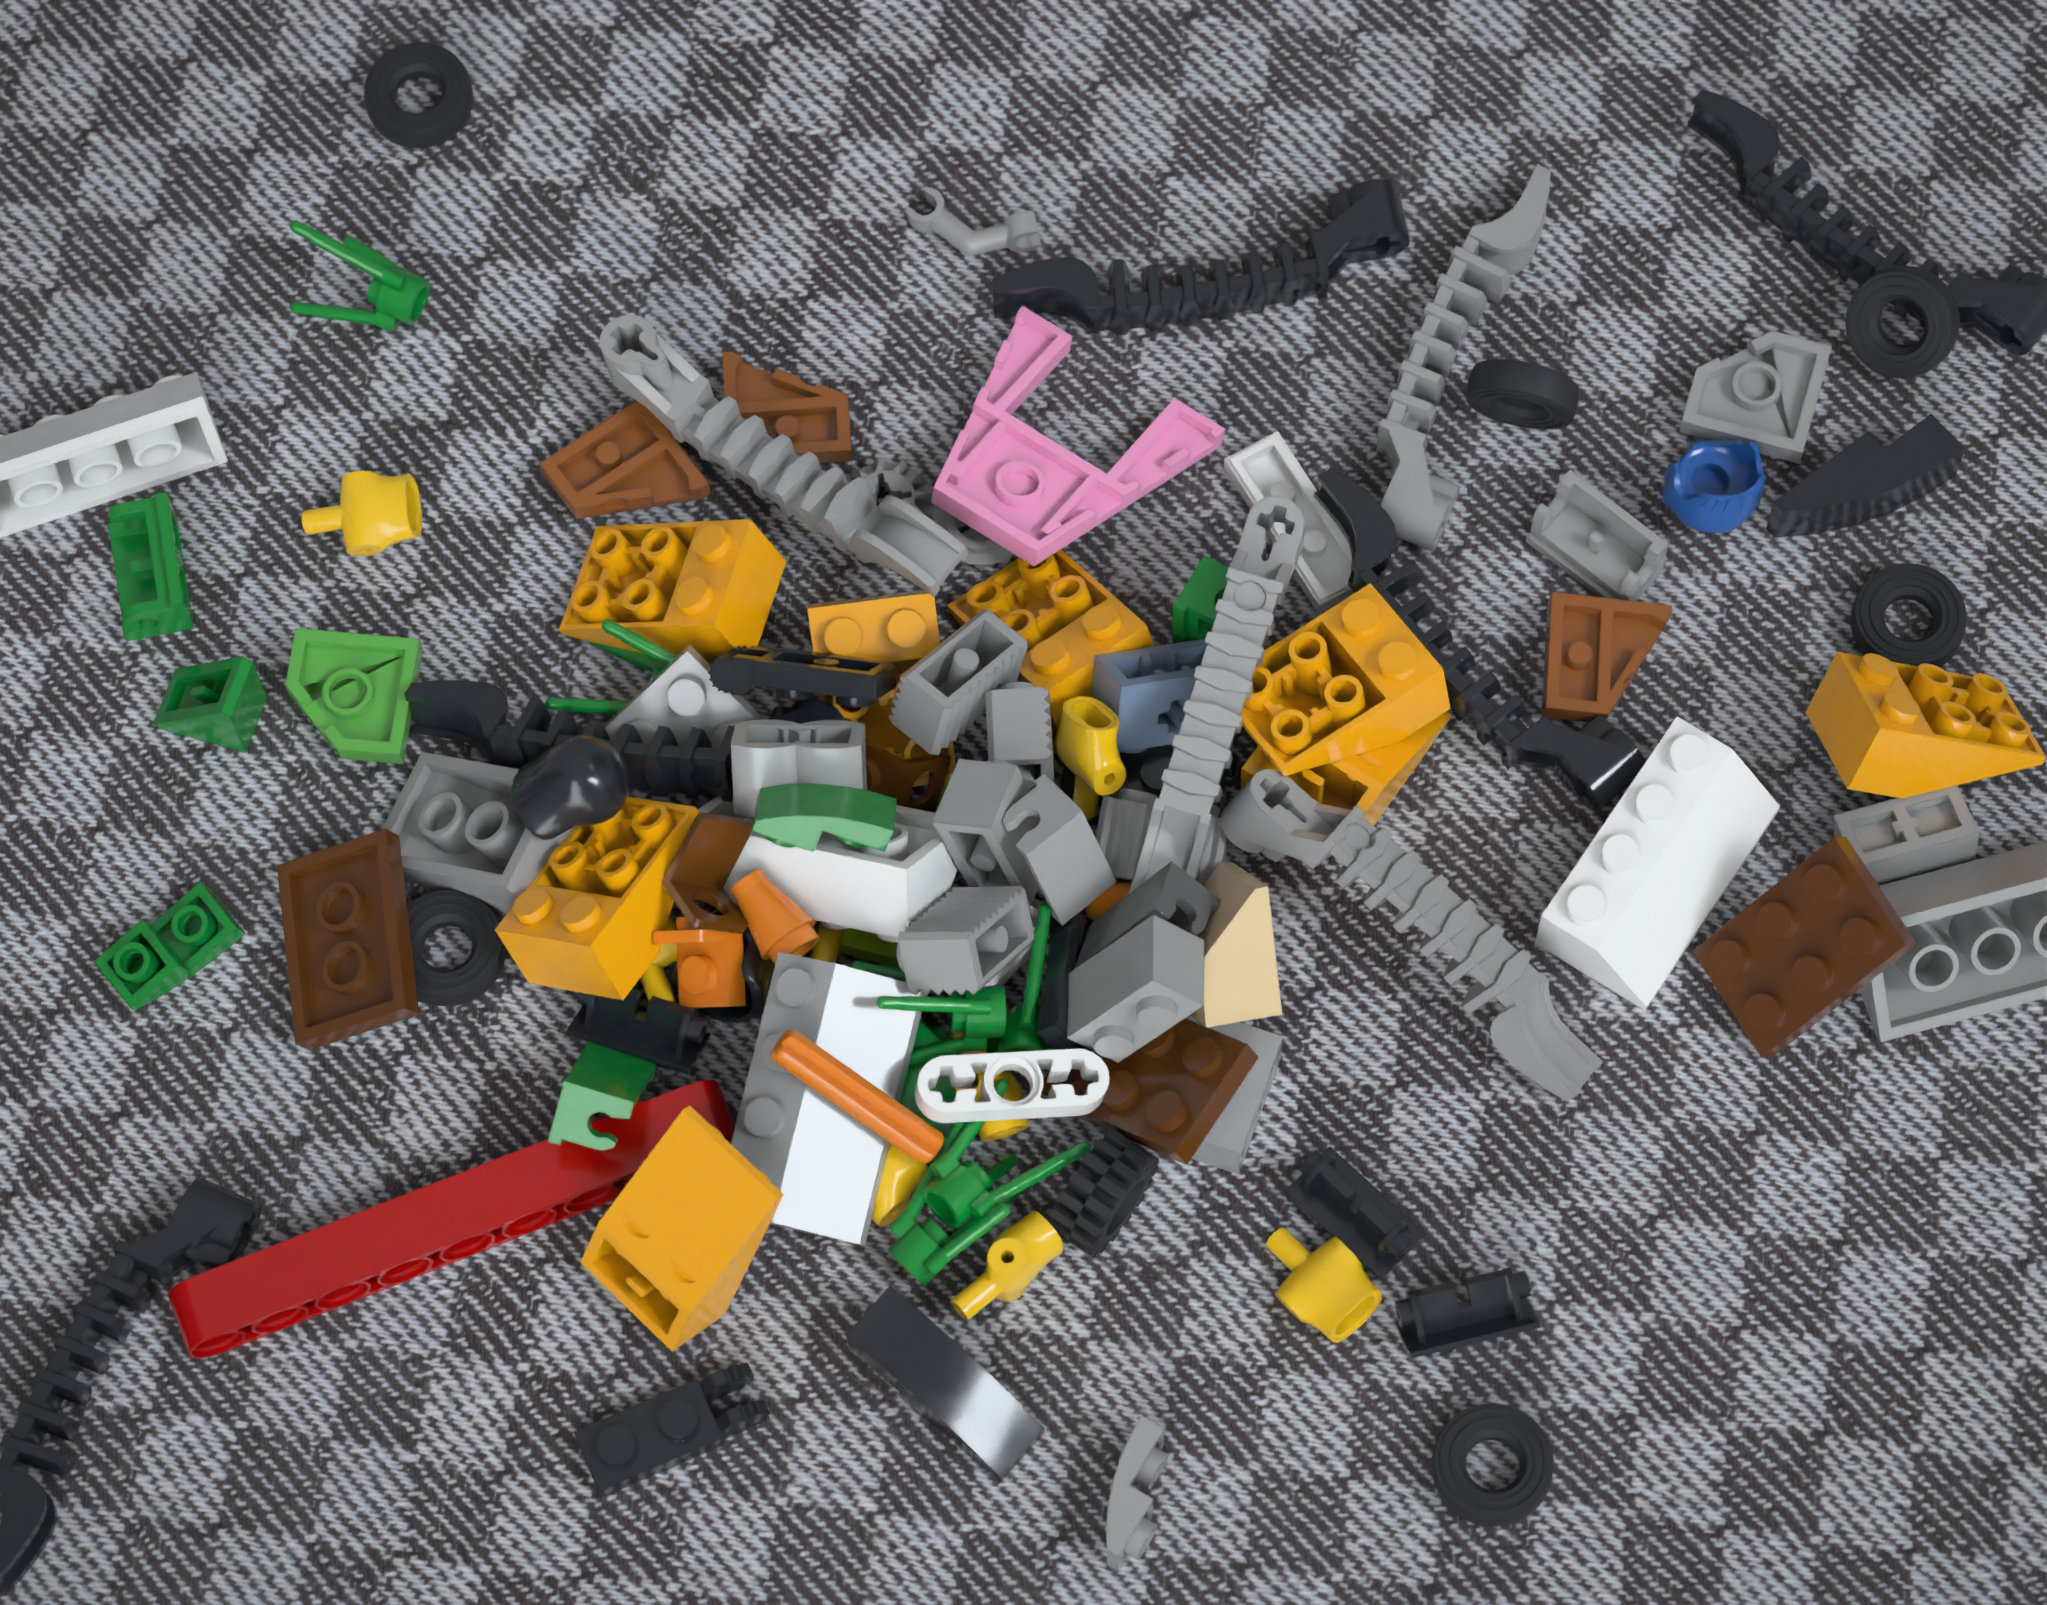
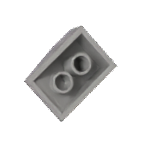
M421 752L382 829L386 828L399 835L404 879L435 891H461L482 900L496 915L505 917L517 897L526 890L547 863L552 852L561 845L573 828L553 839L542 840L533 835L522 824L511 801V786L513 778L519 769Z

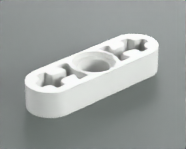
M1085 1049L939 1056L927 1062L920 1071L915 1087V1101L920 1111L926 1117L939 1123L1082 1116L1091 1113L1101 1104L1108 1088L1109 1072L1106 1064L1098 1055ZM1041 1069L1049 1071L1047 1083L1066 1081L1071 1069L1080 1070L1083 1080H1093L1094 1082L1088 1085L1083 1096L1075 1095L1072 1085L1057 1084L1051 1086L1048 1094L1049 1099H1042L1040 1097L1044 1083ZM1007 1070L1023 1074L1030 1084V1094L1023 1100L1015 1102L1001 1098L994 1089L993 1079L995 1076ZM975 1073H983L984 1075L980 1088L983 1102L977 1103L974 1101L977 1089L957 1091L954 1102L951 1103L943 1102L940 1092L929 1090L936 1087L938 1077L940 1076L949 1077L952 1087L961 1088L972 1087Z

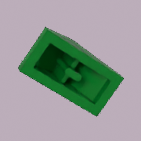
M244 656L178 668L174 670L153 725L164 731L246 753L268 697L253 662Z

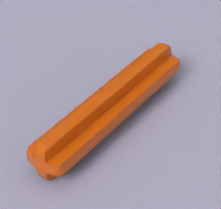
M787 1030L778 1039L771 1052L772 1060L916 1162L929 1163L937 1155L943 1145L944 1136L936 1128L800 1032Z

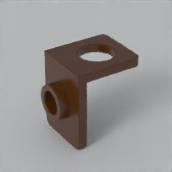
M865 738L867 791L896 798V805L934 812L945 781L950 757L940 752L939 755H926L902 760ZM929 771V781L926 789L919 798L910 801V792L913 784L919 776Z
M699 813L694 819L662 882L686 919L695 928L743 934L748 926L745 918L723 889L752 833L753 825L746 818ZM693 900H701L713 905L722 913V916L706 912Z

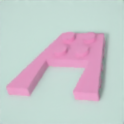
M1022 306L1018 310L1014 326L1007 340H1004L995 358L991 374L985 386L981 387L974 402L964 430L961 429L934 485L931 503L1035 566L1218 449L1222 445L1226 429L1174 398L1108 473L1098 469L1012 416L1016 409L1070 352L1073 338L1072 335Z

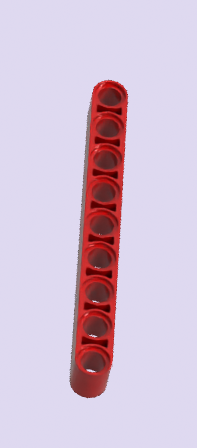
M716 1080L697 1081L636 1104L630 1119L611 1118L608 1115L590 1122L595 1131L610 1133L618 1138V1142L611 1149L596 1150L563 1140L562 1144L558 1145L548 1142V1139L180 1282L168 1292V1297L189 1356L192 1358H207L227 1352L616 1200L681 1111L689 1105L710 1125L717 1128L731 1144L736 1125L719 1083Z

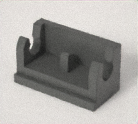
M1171 861L1090 924L1074 969L1152 915L1197 936L1205 929L1209 915L1218 909L1221 900Z

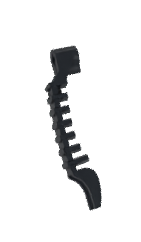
M1705 89L1692 98L1694 109L1692 118L1688 120L1687 126L1729 158L1738 177V198L1755 209L1756 218L1760 222L1769 221L1782 231V238L1789 244L1793 240L1809 250V257L1816 263L1823 260L1837 270V276L1844 282L1850 278L1859 285L1883 269L1893 266H1906L1910 262L1909 250L1900 242L1886 257L1875 252L1880 245V236L1878 230L1870 224L1856 239L1847 234L1853 227V217L1851 212L1844 206L1839 208L1828 220L1820 215L1829 204L1827 188L1821 183L1815 185L1801 200L1796 198L1795 195L1805 187L1812 177L1809 162L1802 156L1773 180L1774 161L1779 152L1780 137L1776 128L1767 119L1726 96ZM1928 258L1920 268L1939 277L1937 264ZM2008 265L1995 280L1969 278L1960 272L1948 285L1958 305L1960 315L1959 328H1975L2013 354H2027L2047 332V279L2037 273H2024L2019 268ZM1894 299L1888 302L1895 306V313L1904 318L1908 314L1922 322L1925 329L1923 313L1916 304L1905 299Z
M1372 179L1358 183L1345 192L1330 195L1327 203L1331 223L1323 230L1310 233L1305 245L1307 257L1294 259L1290 243L1279 244L1273 253L1275 268L1263 270L1258 251L1247 252L1241 262L1243 275L1229 278V271L1225 260H1214L1208 269L1209 282L1197 284L1193 266L1181 265L1175 275L1177 287L1163 289L1158 266L1147 265L1141 274L1143 292L1130 293L1126 262L1124 259H1113L1108 268L1110 295L1098 296L1096 274L1082 260L1073 257H1060L1028 264L992 279L994 319L1016 316L1018 310L1024 306L1035 314L1050 313L1066 317L1081 326L1088 334L1114 330L1115 334L1120 336L1127 335L1130 329L1149 327L1151 332L1161 331L1163 325L1183 322L1184 326H1195L1198 319L1217 317L1218 321L1229 320L1231 313L1251 310L1253 314L1263 313L1265 306L1284 302L1285 307L1293 306L1299 298L1316 295L1317 299L1327 298L1328 286L1348 264L1392 257L1408 247L1410 238L1399 187L1392 180Z
M1331 468L1318 475L1317 480L1320 482V488L1314 493V497L1340 527L1348 540L1351 550L1352 566L1347 583L1348 586L1356 593L1371 583L1444 670L1449 703L1452 706V714L1458 721L1465 719L1477 731V739L1483 746L1490 743L1501 754V762L1508 770L1515 764L1554 770L1574 795L1593 811L1600 810L1627 789L1646 762L1633 741L1620 729L1612 727L1601 715L1594 717L1578 731L1555 725L1546 715L1527 728L1520 720L1526 714V707L1516 694L1496 709L1488 701L1501 690V684L1496 676L1490 671L1474 684H1471L1463 676L1475 666V659L1470 651L1463 647L1448 659L1440 651L1452 641L1451 631L1442 621L1425 633L1417 625L1434 612V604L1424 591L1403 606L1395 600L1416 587L1423 580V574L1415 561L1412 560L1384 578L1379 579L1390 564L1396 539L1395 524L1389 514L1371 495Z
M465 680L411 683L404 693L406 701H410L415 722L412 726L414 733L466 742L477 748L486 757L489 764L520 769L548 749L578 735L579 732L568 712L558 711L551 723V715L541 699L532 697L515 726H511L506 721L509 705L505 693L497 686L489 683ZM805 699L797 700L791 707H774L771 717L768 719L802 724L820 720H844V717L837 708L825 701ZM590 719L582 735L599 737L615 747L624 759L629 771L631 788L651 790L653 796L660 797L664 796L665 791L685 793L687 798L698 799L699 794L719 795L722 801L732 802L731 740L735 726H728L720 749L712 748L709 737L703 728L692 727L686 745L683 747L678 745L669 727L658 726L651 744H644L634 725L623 723L616 740L611 741L600 721Z
M199 1177L191 1183L184 1193L165 1229L129 1244L118 1240L114 1248L115 1258L106 1272L98 1271L94 1278L95 1288L85 1303L78 1302L74 1309L76 1318L65 1336L58 1334L54 1342L55 1352L46 1368L39 1367L35 1375L37 1385L27 1402L21 1400L17 1408L19 1418L10 1435L4 1434L0 1442L2 1451L0 1457V1495L2 1500L0 1523V1597H4L25 1576L41 1555L54 1532L57 1523V1509L54 1501L33 1476L27 1474V1471L31 1466L68 1479L70 1478L75 1464L74 1457L40 1446L46 1433L74 1443L80 1429L79 1421L57 1412L64 1400L85 1408L87 1407L92 1395V1388L90 1385L75 1379L82 1367L100 1375L105 1374L110 1363L109 1354L94 1348L101 1336L104 1335L125 1344L130 1334L131 1326L130 1322L115 1316L121 1305H124L142 1314L146 1313L152 1298L151 1293L143 1290V1287L149 1277L170 1286L177 1274L197 1262L214 1269L234 1261L247 1248L256 1231L261 1215V1205Z

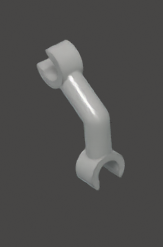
M924 187L926 201L935 207L932 213L920 215L914 209L905 206L909 224L914 230L921 233L936 232L968 256L1009 248L1014 252H1027L1041 246L1034 211L1017 212L1008 216L1003 221V224L972 230L946 210L943 196L934 188Z

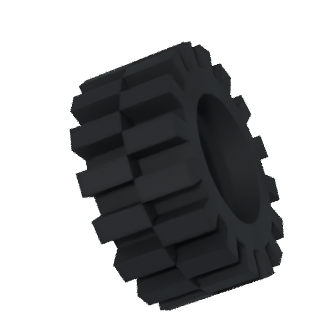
M1115 1129L1109 1130L1103 1139L1100 1138L1094 1144L1092 1152H1087L1081 1160V1166L1077 1172L1074 1170L1068 1179L1070 1182L1057 1198L1059 1202L1052 1208L1051 1218L1048 1222L1054 1227L1060 1237L1091 1258H1096L1099 1253L1102 1254L1107 1249L1110 1241L1113 1242L1117 1238L1123 1225L1126 1226L1131 1219V1213L1135 1207H1139L1144 1199L1142 1195L1150 1188L1154 1180L1152 1177L1158 1170L1159 1166L1157 1164L1159 1159Z

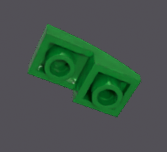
M788 784L761 788L756 798L752 831L764 835L776 845L787 848L797 846L812 852L815 851L823 831L835 835L837 839L847 845L859 848L868 846L885 852L894 832L897 799L867 790L828 784Z
M199 882L153 924L143 919L140 920L94 962L127 1005L136 1011L189 979L230 948L246 933L208 886Z

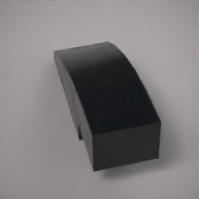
M1932 414L1885 449L1867 431L1774 501L1766 530L1774 538L1813 535L1852 527L1890 514L1925 497L1955 477L1965 448Z
M891 1286L883 1292L846 1334L848 1349L896 1388L900 1393V1399L1001 1482L1045 1432V1428L988 1371Z

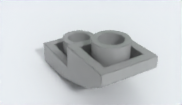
M1142 1415L1130 1434L1120 1457L1108 1503L1106 1522L1107 1566L1118 1572L1128 1556L1136 1560L1140 1559L1157 1530L1158 1525L1150 1521L1153 1516V1498L1137 1489L1142 1485L1149 1490L1158 1479L1169 1457V1454L1162 1451L1164 1446V1428Z

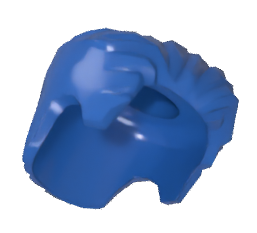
M1729 439L1697 440L1690 443L1689 449L1685 454L1679 456L1680 460L1677 463L1670 462V465H1668L1664 475L1663 500L1685 525L1696 531L1714 534L1730 532L1751 518L1759 506L1766 476L1763 472L1759 448L1754 442L1743 443L1740 440L1730 441Z

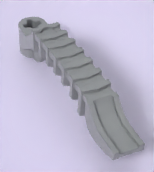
M1537 164L1522 196L1514 208L1494 221L1473 225L1462 247L1455 246L1451 253L1446 275L1441 273L1437 280L1433 303L1428 301L1424 308L1420 325L1421 329L1420 331L1415 330L1411 338L1408 361L1403 360L1400 366L1396 384L1397 390H1392L1387 406L1389 410L1386 419L1382 418L1378 427L1376 451L1386 454L1394 475L1383 497L1381 506L1395 524L1397 538L1434 551L1440 542L1461 486L1428 473L1425 458L1427 435L1435 421V407L1438 405L1445 389L1444 379L1455 362V351L1460 348L1469 328L1467 322L1473 325L1477 324L1486 308L1487 299L1497 304L1501 301L1509 288V275L1516 274L1525 269L1538 247L1546 217L1551 170Z
M623 315L611 320L602 330L600 348L612 382L619 390L647 407L672 433L674 439L680 443L686 441L698 449L701 458L706 461L712 459L725 469L727 476L733 480L739 478L752 487L755 495L761 499L766 496L780 506L783 514L788 517L794 515L805 522L812 533L816 535L822 533L833 540L837 549L842 552L851 551L863 563H876L885 566L932 596L938 593L940 590L939 586L960 561L964 562L969 556L964 544L910 504L897 497L888 495L876 506L866 480L857 477L850 483H847L843 470L836 466L824 473L815 454L809 451L802 456H798L795 454L789 437L781 434L773 439L767 434L763 419L757 415H753L747 420L741 417L736 400L730 396L721 401L715 399L709 379L701 375L655 332L652 324L646 319L637 315Z
M1282 496L1263 498L1251 508L1237 551L1227 570L1226 588L1223 597L1218 599L1216 604L1215 622L1212 631L1207 632L1205 653L1201 666H1197L1194 673V687L1190 700H1186L1184 704V719L1179 735H1175L1173 739L1172 758L1168 770L1164 769L1161 778L1163 787L1159 799H1155L1146 838L1129 893L1171 861L1197 880L1213 825L1214 816L1210 813L1213 803L1220 802L1223 794L1221 786H1219L1224 768H1230L1233 759L1230 748L1235 733H1240L1243 720L1241 713L1245 701H1250L1253 694L1252 678L1255 669L1262 666L1264 659L1263 644L1266 636H1271L1274 628V609L1276 605H1282L1286 589L1304 545V517L1302 511L1297 504ZM1274 522H1281L1285 524V533L1279 535L1277 542L1273 544L1269 559L1265 561L1266 531L1272 529Z
M1264 769L1257 772L1223 809L1221 814L1222 829L1227 838L1238 848L1251 853L1261 852L1268 859L1275 862L1282 860L1288 855L1304 861L1312 869L1332 855L1343 864L1335 881L1342 888L1361 878L1370 885V889L1364 899V904L1370 910L1375 909L1381 903L1388 900L1399 909L1393 927L1400 934L1412 925H1418L1426 932L1419 949L1426 958L1441 947L1453 957L1443 977L1450 985L1457 982L1468 972L1478 980V982L1469 987L1462 1007L1468 1014L1474 1012L1494 997L1505 1007L1492 1021L1490 1028L1491 1039L1502 1056L1541 1087L1563 1100L1569 1101L1579 1094L1582 1090L1581 1087L1591 1074L1603 1063L1561 1021L1550 998L1549 979L1529 964L1531 956L1524 949L1520 952L1503 937L1504 930L1498 924L1491 926L1475 912L1477 905L1471 899L1464 902L1448 887L1449 881L1442 874L1435 877L1419 863L1420 856L1415 851L1405 852L1391 840L1392 833L1385 827L1378 830L1363 818L1364 811L1358 805L1349 810L1317 803L1290 777L1283 776L1277 770Z

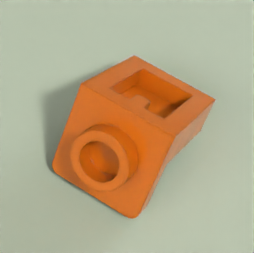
M676 917L677 930L653 931V944L676 943L680 1005L693 1008L746 1005L745 979L742 973V961L744 958L743 934L695 928L686 917Z

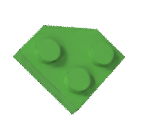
M296 628L285 686L290 697L341 759L404 764L412 718L410 701H406L404 693L411 683L418 682L423 648L420 639Z

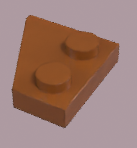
M722 352L724 398L730 396L737 401L741 417L747 420L753 415H757L763 419L767 434L773 439L781 434L789 437L795 454L798 456H802L810 451L817 456L819 463L852 461L848 394L823 385H808L799 376L777 368L773 374L743 363L742 355L734 352Z
M638 401L633 402L539 463L542 475L576 519L701 500L711 494L708 481L669 431L647 407Z
M1552 592L1547 604L1541 717L1546 715L1547 718L1589 722L1597 715H1601L1607 720L1672 615V606Z

